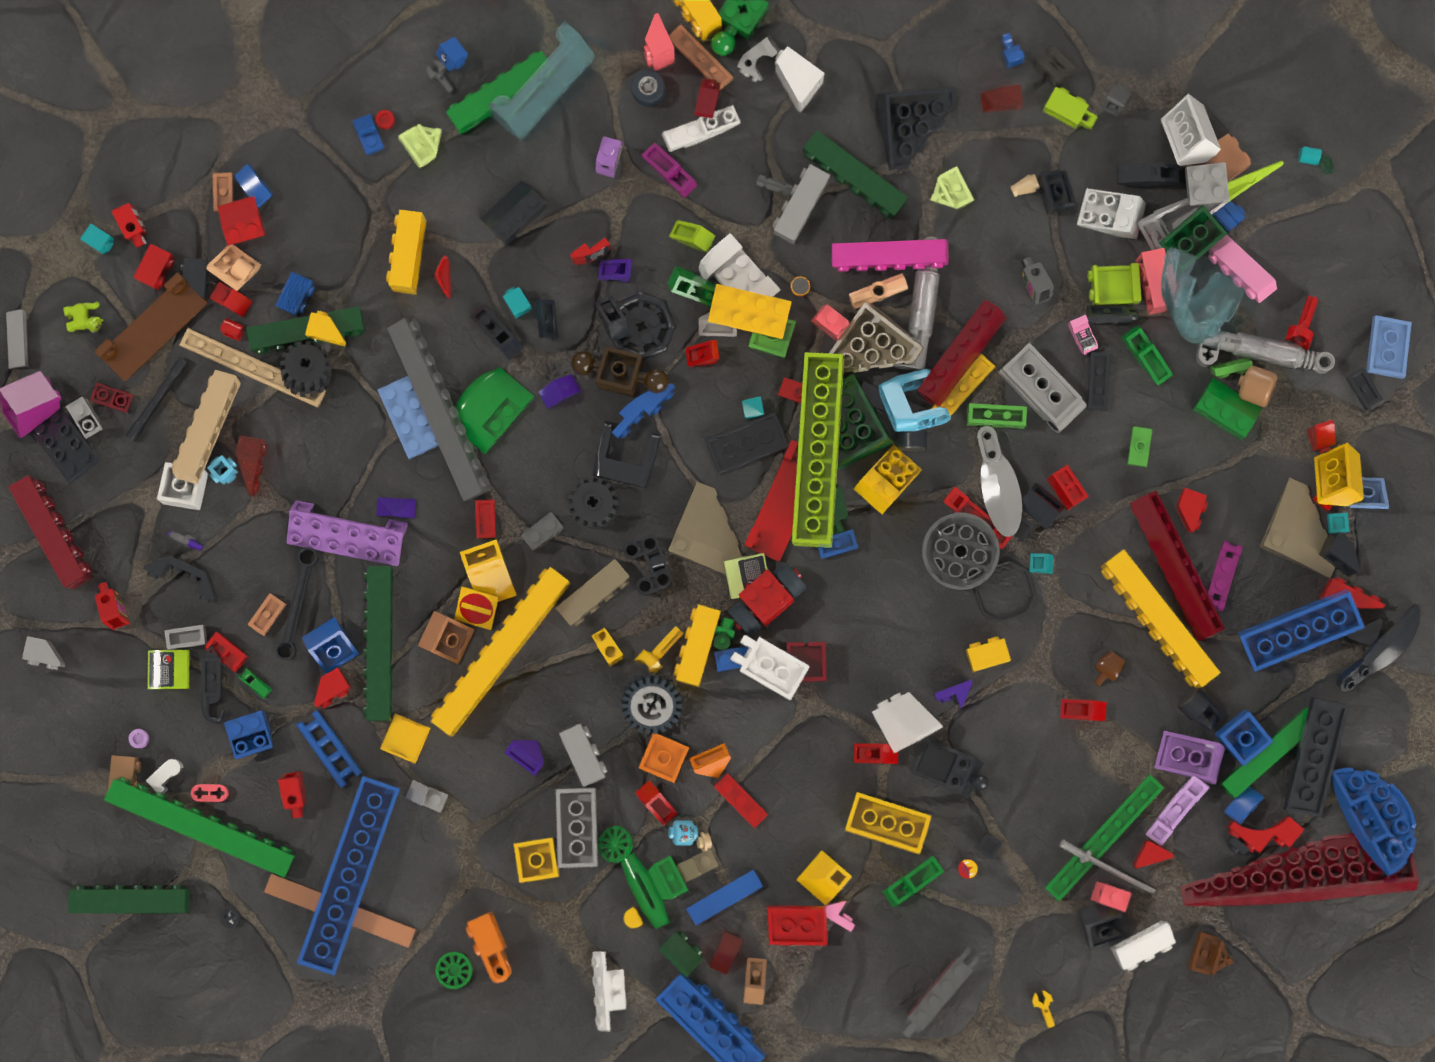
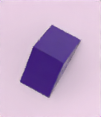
M570 374L553 380L538 393L547 409L581 390L573 375Z

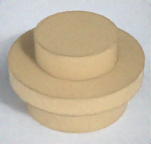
M700 832L696 844L703 852L712 847V841L708 833Z

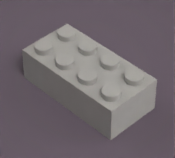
M596 788L556 789L558 868L597 867Z

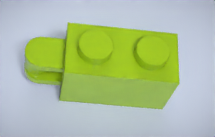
M1055 87L1043 109V112L1075 129L1078 124L1091 129L1097 119L1096 115L1087 111L1089 105L1086 104L1083 98H1075L1064 88ZM1083 115L1088 117L1087 122L1082 120Z

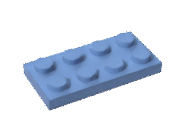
M408 376L378 389L408 459L439 446Z

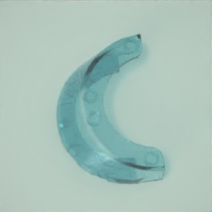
M1170 247L1164 256L1161 292L1163 302L1180 335L1189 342L1204 343L1205 339H1212L1221 332V326L1225 321L1229 322L1242 300L1245 290L1242 287H1237L1232 277L1216 272L1210 277L1205 287L1191 297L1196 279L1189 275L1197 257Z

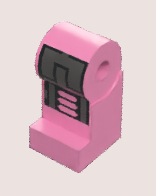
M1086 315L1072 320L1068 324L1073 338L1083 355L1098 349Z

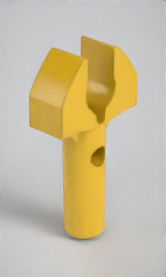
M1042 990L1045 997L1044 1004L1039 1002L1037 993H1034L1032 1003L1034 1007L1041 1008L1047 1027L1051 1028L1055 1024L1048 1006L1053 999L1049 993Z

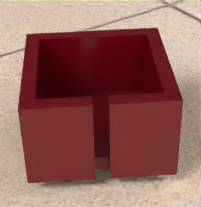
M804 642L786 643V653L810 666L801 682L827 681L826 642H808V647H804Z

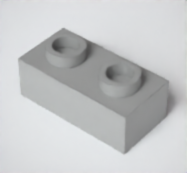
M205 625L164 630L167 650L201 646L208 643Z

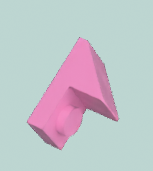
M845 900L825 905L827 918L852 931L855 926L852 923L853 919L844 913L842 916L838 915L846 903Z

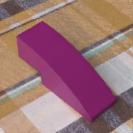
M653 143L641 155L682 198H685L697 187L695 180L656 143Z

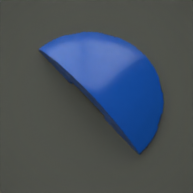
M1353 768L1333 771L1331 780L1335 794L1351 830L1371 859L1388 876L1394 874L1407 863L1406 860L1410 853L1413 852L1416 844V838H1414L1416 821L1408 801L1394 784H1388L1380 779L1379 774L1368 770L1364 772L1353 770Z

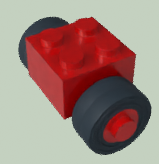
M786 563L781 564L779 568L774 570L773 575L767 569L738 594L750 610L741 602H737L734 607L728 610V614L734 620L733 625L739 631L743 630L749 637L761 628V625L754 616L766 627L794 603L793 597L796 598L806 589L805 584L801 580L802 576L795 568L792 570Z

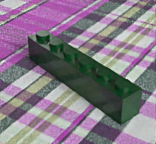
M818 130L803 147L806 159L810 162L815 161L818 163L822 171L833 174L835 176L834 179L842 185L845 183L856 196L860 194L865 198L864 201L871 207L876 206L880 209L879 212L884 217L894 219L906 204L907 196Z
M359 306L326 312L342 336L350 335V337H357L362 332H366L362 309ZM310 316L246 327L250 350L257 355L268 353L267 350L275 349V351L286 350V347L290 345L296 347V342L301 341L302 345H305L306 341H311L313 344H320L324 341L308 338L305 335Z
M76 885L75 889H71L68 892V913L189 912V889H184V885H172V889H164V885H152V889H145V885H133V889H125V885H114L113 889H106V885H94V889H87V885Z

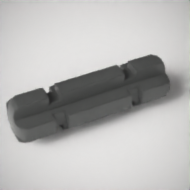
M759 175L756 181L758 186H766L767 189L778 193L783 192L786 196H790L793 186L789 184L784 185L783 182L772 178L767 179L763 175Z

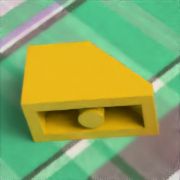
M317 311V313L311 312L305 334L308 338L346 346L344 338L333 320L328 316V313Z

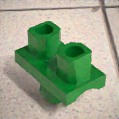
M723 617L721 626H716L713 642L716 649L726 650L730 645V641H733L735 631L732 630L734 620Z

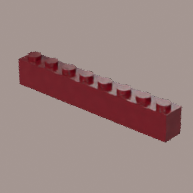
M1157 490L1131 502L1132 512L1136 516L1140 528L1149 542V547L1153 550L1158 565L1162 568L1166 581L1171 586L1175 599L1179 602L1183 615L1188 620L1197 641L1199 642L1224 630L1225 627Z

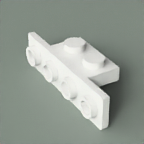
M596 951L593 952L591 961L594 967V1004L597 1013L595 1022L598 1030L610 1031L609 1011L626 1009L624 970L606 971L605 952Z

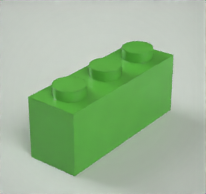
M969 403L967 406L966 425L1024 429L1026 426L1027 407Z

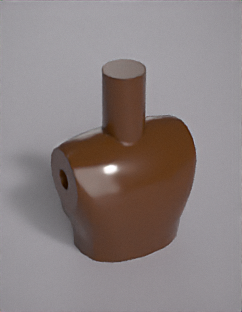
M1108 651L1094 666L1100 674L1093 683L1100 687L1106 678L1115 681L1121 673L1125 661L1112 651Z

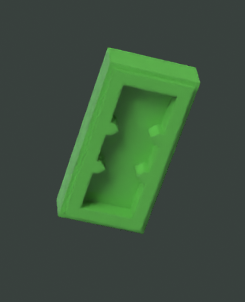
M1132 427L1127 465L1147 467L1152 429Z

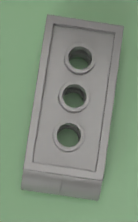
M1030 343L998 372L1057 433H1060L1087 407L1082 397ZM1024 368L1030 371V375L1024 372ZM1037 382L1042 383L1043 389L1038 387ZM1050 395L1056 398V403L1051 400Z

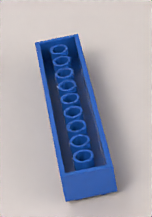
M365 776L362 777L302 947L298 964L335 975L400 788Z

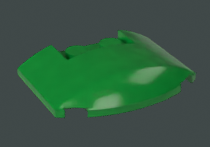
M499 367L496 370L481 375L471 383L459 398L455 408L458 411L461 424L466 429L469 441L486 454L535 396Z

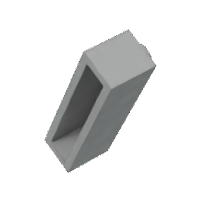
M811 164L808 169H803L799 177L802 179L799 185H794L790 193L793 195L790 202L786 200L781 209L783 211L781 218L777 217L772 226L775 228V235L792 244L795 243L830 179V174Z

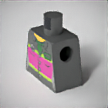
M1032 257L1024 259L1021 262L1024 267L1022 279L1034 305L1051 299L1054 285L1042 263L1038 262L1035 264Z

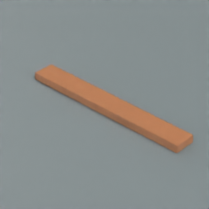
M274 874L270 875L264 891L314 912L321 896V892ZM358 907L352 924L353 927L408 948L416 931L412 927Z

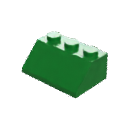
M1212 378L1192 410L1242 440L1249 433L1262 408L1242 400L1239 397V393Z

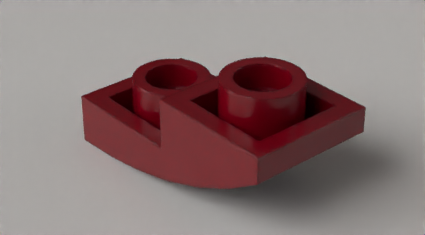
M96 382L90 401L127 413L133 395Z

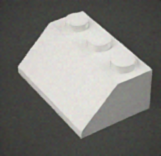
M1160 921L1112 946L1110 949L1120 968L1130 971L1138 966V962L1142 960L1147 962L1153 959L1155 953L1159 951L1164 953L1172 949L1171 945L1176 942L1169 924Z

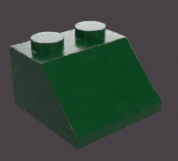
M675 931L659 947V950L687 977L703 960L701 956L703 952L696 945L692 947L687 942L689 938L682 931L680 933Z

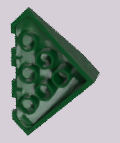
M854 374L843 379L837 471L894 443L886 426Z

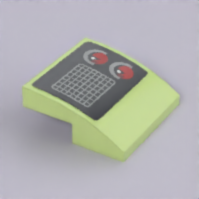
M764 553L723 561L731 599L740 598L738 594L767 570Z

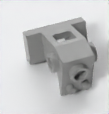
M770 35L746 52L737 66L740 68L739 72L747 77L753 76L752 80L754 82L763 80V77L756 68L757 59L763 55L773 57L780 51ZM747 59L752 61V65L747 64Z

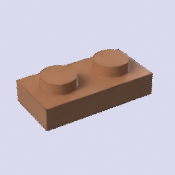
M213 173L214 212H219V205L234 201L232 173Z
M269 593L248 625L265 636L287 604Z

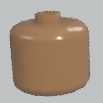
M1256 366L1249 367L1245 375H1241L1239 379V397L1247 402L1266 407L1276 387L1277 374Z

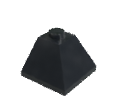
M1097 903L1078 909L1080 922L1090 951L1127 939L1122 911Z

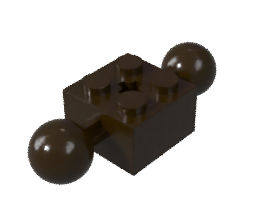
M605 346L601 362L596 361L593 355L587 351L576 353L571 360L572 369L579 375H588L592 371L597 372L595 383L598 389L634 397L638 383L645 384L648 391L656 394L665 391L669 384L667 374L660 369H653L648 373L641 372L644 365L642 355Z

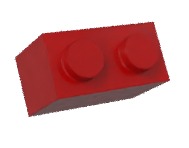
M150 244L133 278L158 291L159 287H162L166 281V273L173 268L175 257L171 253Z

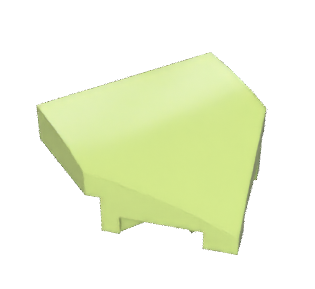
M418 124L417 127L414 126L399 135L398 139L419 168L436 158L441 129H431Z
M957 166L938 177L934 193L931 197V201L955 209L975 201Z

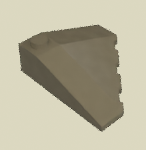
M864 303L829 354H843L844 372L854 371V373L869 371V368L875 367L882 369L894 367V364L905 363V365L913 364L924 347L871 303Z
M1289 478L1259 548L1330 579L1335 567L1319 555L1328 535L1326 530L1322 528L1316 505L1312 503L1308 486Z
M697 482L668 551L673 555L726 575L723 561L742 557L738 548L739 543L734 532L730 530L727 523V515L723 506L720 507L715 488Z

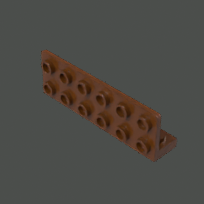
M178 272L164 285L167 290L113 341L107 339L94 351L123 381H127L207 305V302L197 294Z

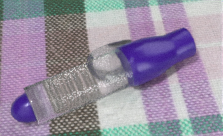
M175 531L168 532L170 538L190 548L200 551L203 548L202 544H199L195 538L189 535L184 536Z

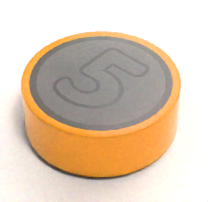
M797 277L792 281L791 291L794 295L802 297L809 292L810 283L806 278Z

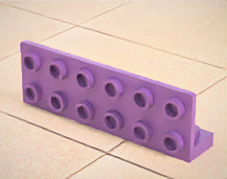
M298 500L291 507L287 544L310 547L315 550L393 566L399 565L402 540L408 523L389 519L385 527L316 514L313 513L314 504Z

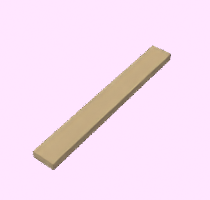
M187 328L180 343L181 347L317 408L326 392L325 389L321 394L319 391H316V396L311 397L310 394H306V398L300 397L299 392L294 395L291 393L290 388L287 389L284 386L280 369Z

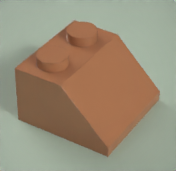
M434 611L418 646L459 664L474 629Z

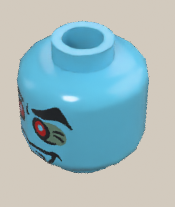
M676 820L673 822L672 827L668 829L669 839H672L673 843L677 846L692 845L698 837L697 825H694L691 820Z

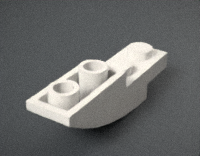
M730 106L716 111L713 119L699 117L696 121L663 132L662 136L670 152L681 147L692 146L740 124V120L734 106Z

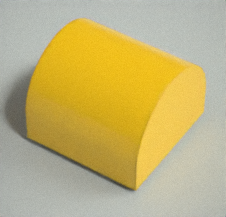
M636 907L627 910L624 915V922L628 927L637 928L643 925V920Z

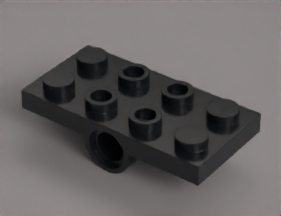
M61 406L58 411L31 431L70 485L101 461L88 444V440L85 439L82 432L74 425Z

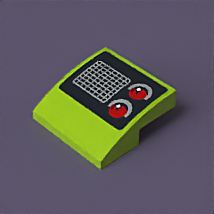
M190 650L148 651V689H189Z

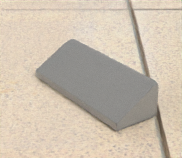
M22 309L6 312L9 369L29 368L26 311Z

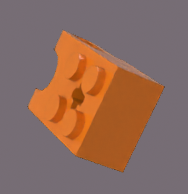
M489 912L467 922L468 927H466L469 937L474 938L476 943L473 945L477 956L481 955L490 978L494 982L500 983L511 975L512 969L504 951L507 945L493 912ZM497 967H501L504 970V975L497 973Z

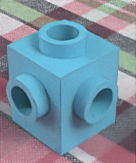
M222 455L214 458L210 462L211 465L207 467L211 472L209 474L216 483L221 482L225 484L227 482L229 484L236 478L235 474L238 473L235 469L237 464L230 457L227 459ZM227 468L228 470L222 474V470Z

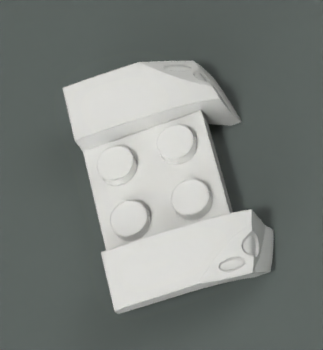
M731 233L714 246L699 264L701 276L706 280L713 275L721 285L771 297L780 291L769 276L766 277L742 250L743 247Z

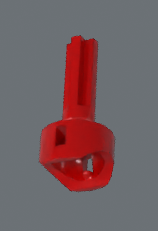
M1307 297L1298 325L1289 327L1284 341L1293 342L1305 350L1310 348L1314 334L1309 330V326L1318 303L1317 297Z

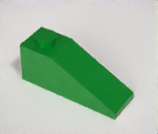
M675 266L668 280L671 292L711 306L716 285L693 272Z

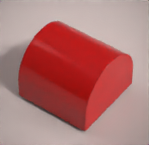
M228 318L223 321L220 327L223 335L236 341H240L245 329L244 325Z

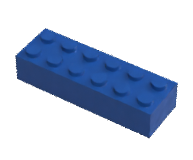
M1344 589L1238 632V635L1253 670L1258 671L1365 627L1350 591Z

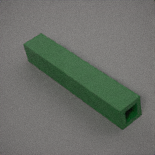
M1304 707L1271 737L1273 742L1246 765L1242 766L1240 764L1219 783L1231 798L1239 796L1301 740L1309 707Z

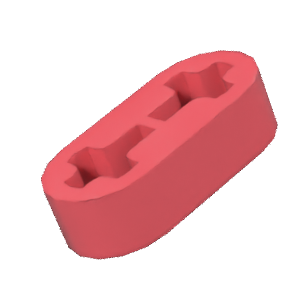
M198 784L192 788L191 797L198 802H222L229 797V790L225 785ZM200 787L202 791H208V795H202L201 799L199 795H196V791H199ZM221 788V791H224V795L219 799L218 795H212V791H218Z

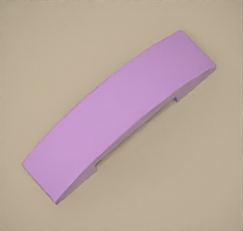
M1193 775L1163 809L1146 832V835L1162 846L1187 812L1209 789V786Z

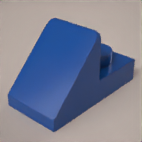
M371 114L353 120L356 132L367 156L385 149Z

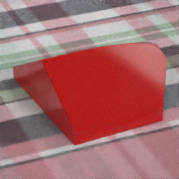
M443 256L435 271L434 279L446 297L451 298L450 260L447 256Z

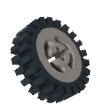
M646 672L642 673V677L637 675L634 677V681L630 680L628 687H625L624 694L622 695V712L626 716L625 720L627 723L630 722L632 728L636 726L639 732H642V730H645V734H650V731L658 734V730L665 732L666 727H673V722L676 723L678 716L681 715L682 696L680 689L676 687L674 680L670 681V677L667 675L664 678L662 673H658V675H654V672H650V675H646ZM654 693H657L655 703H652L654 700ZM660 695L665 699V703L661 702ZM639 703L643 704L644 711L639 707ZM649 703H652L650 706V713H647Z

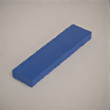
M751 870L686 909L695 925H698L762 888L763 885L754 870Z

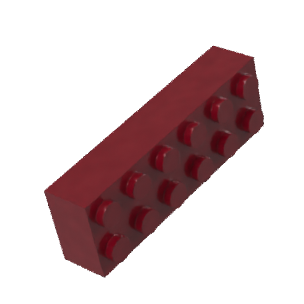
M28 475L8 486L63 587L74 590L93 579L91 575L93 571L87 562L84 563L82 556H84L79 546L74 545L72 541L74 536L69 529L66 530L64 527L65 520L54 509L56 504L45 493L47 488L43 481Z

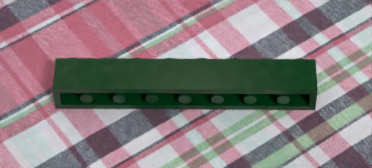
M367 566V571H364V582H367V590H364V601H367V609H364V621H367V628H364V640H367V648H364V659H367V667L363 669V676L367 678V686L363 688V696L367 699L366 705L363 706V716L366 717V721H392L393 567Z

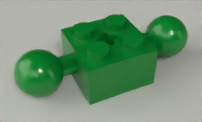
M726 0L718 13L722 18V25L726 29L713 36L711 40L713 51L722 56L730 54L735 48L734 36L736 33L749 41L767 13L769 3L765 0Z

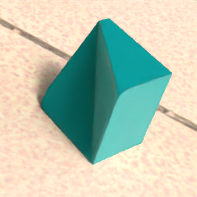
M761 396L742 401L745 420L764 416Z

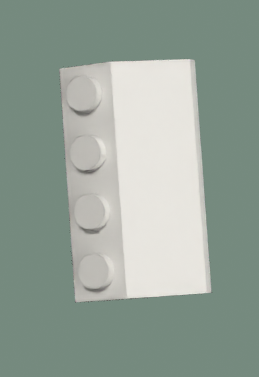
M1186 95L1161 119L1178 165L1208 162L1221 150L1204 105L1191 95Z

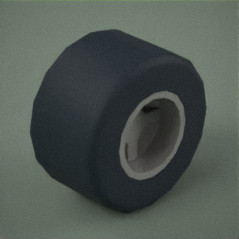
M653 70L638 72L631 83L632 95L643 106L658 104L665 95L663 77Z

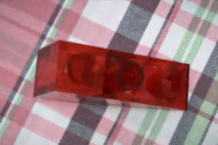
M240 435L236 456L249 496L255 497V493H258L260 488L258 477L263 472L264 465L261 462L262 457L266 455L267 445H265V441L262 439Z

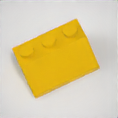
M1345 443L1314 457L1317 502L1319 504L1349 506L1364 499L1360 454L1350 444Z

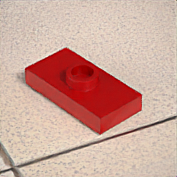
M784 377L778 396L801 404L803 383Z
M475 500L477 539L496 538L495 500Z

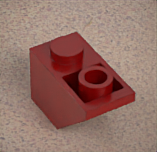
M1184 488L1181 491L1176 509L1187 532L1193 533L1195 529L1198 530L1202 519H1199L1201 511L1205 512L1208 501L1205 500L1207 495Z
M337 667L321 677L314 702L315 707H322L324 709L333 703L331 700L336 697L341 699L349 694L348 690L352 687L341 668Z

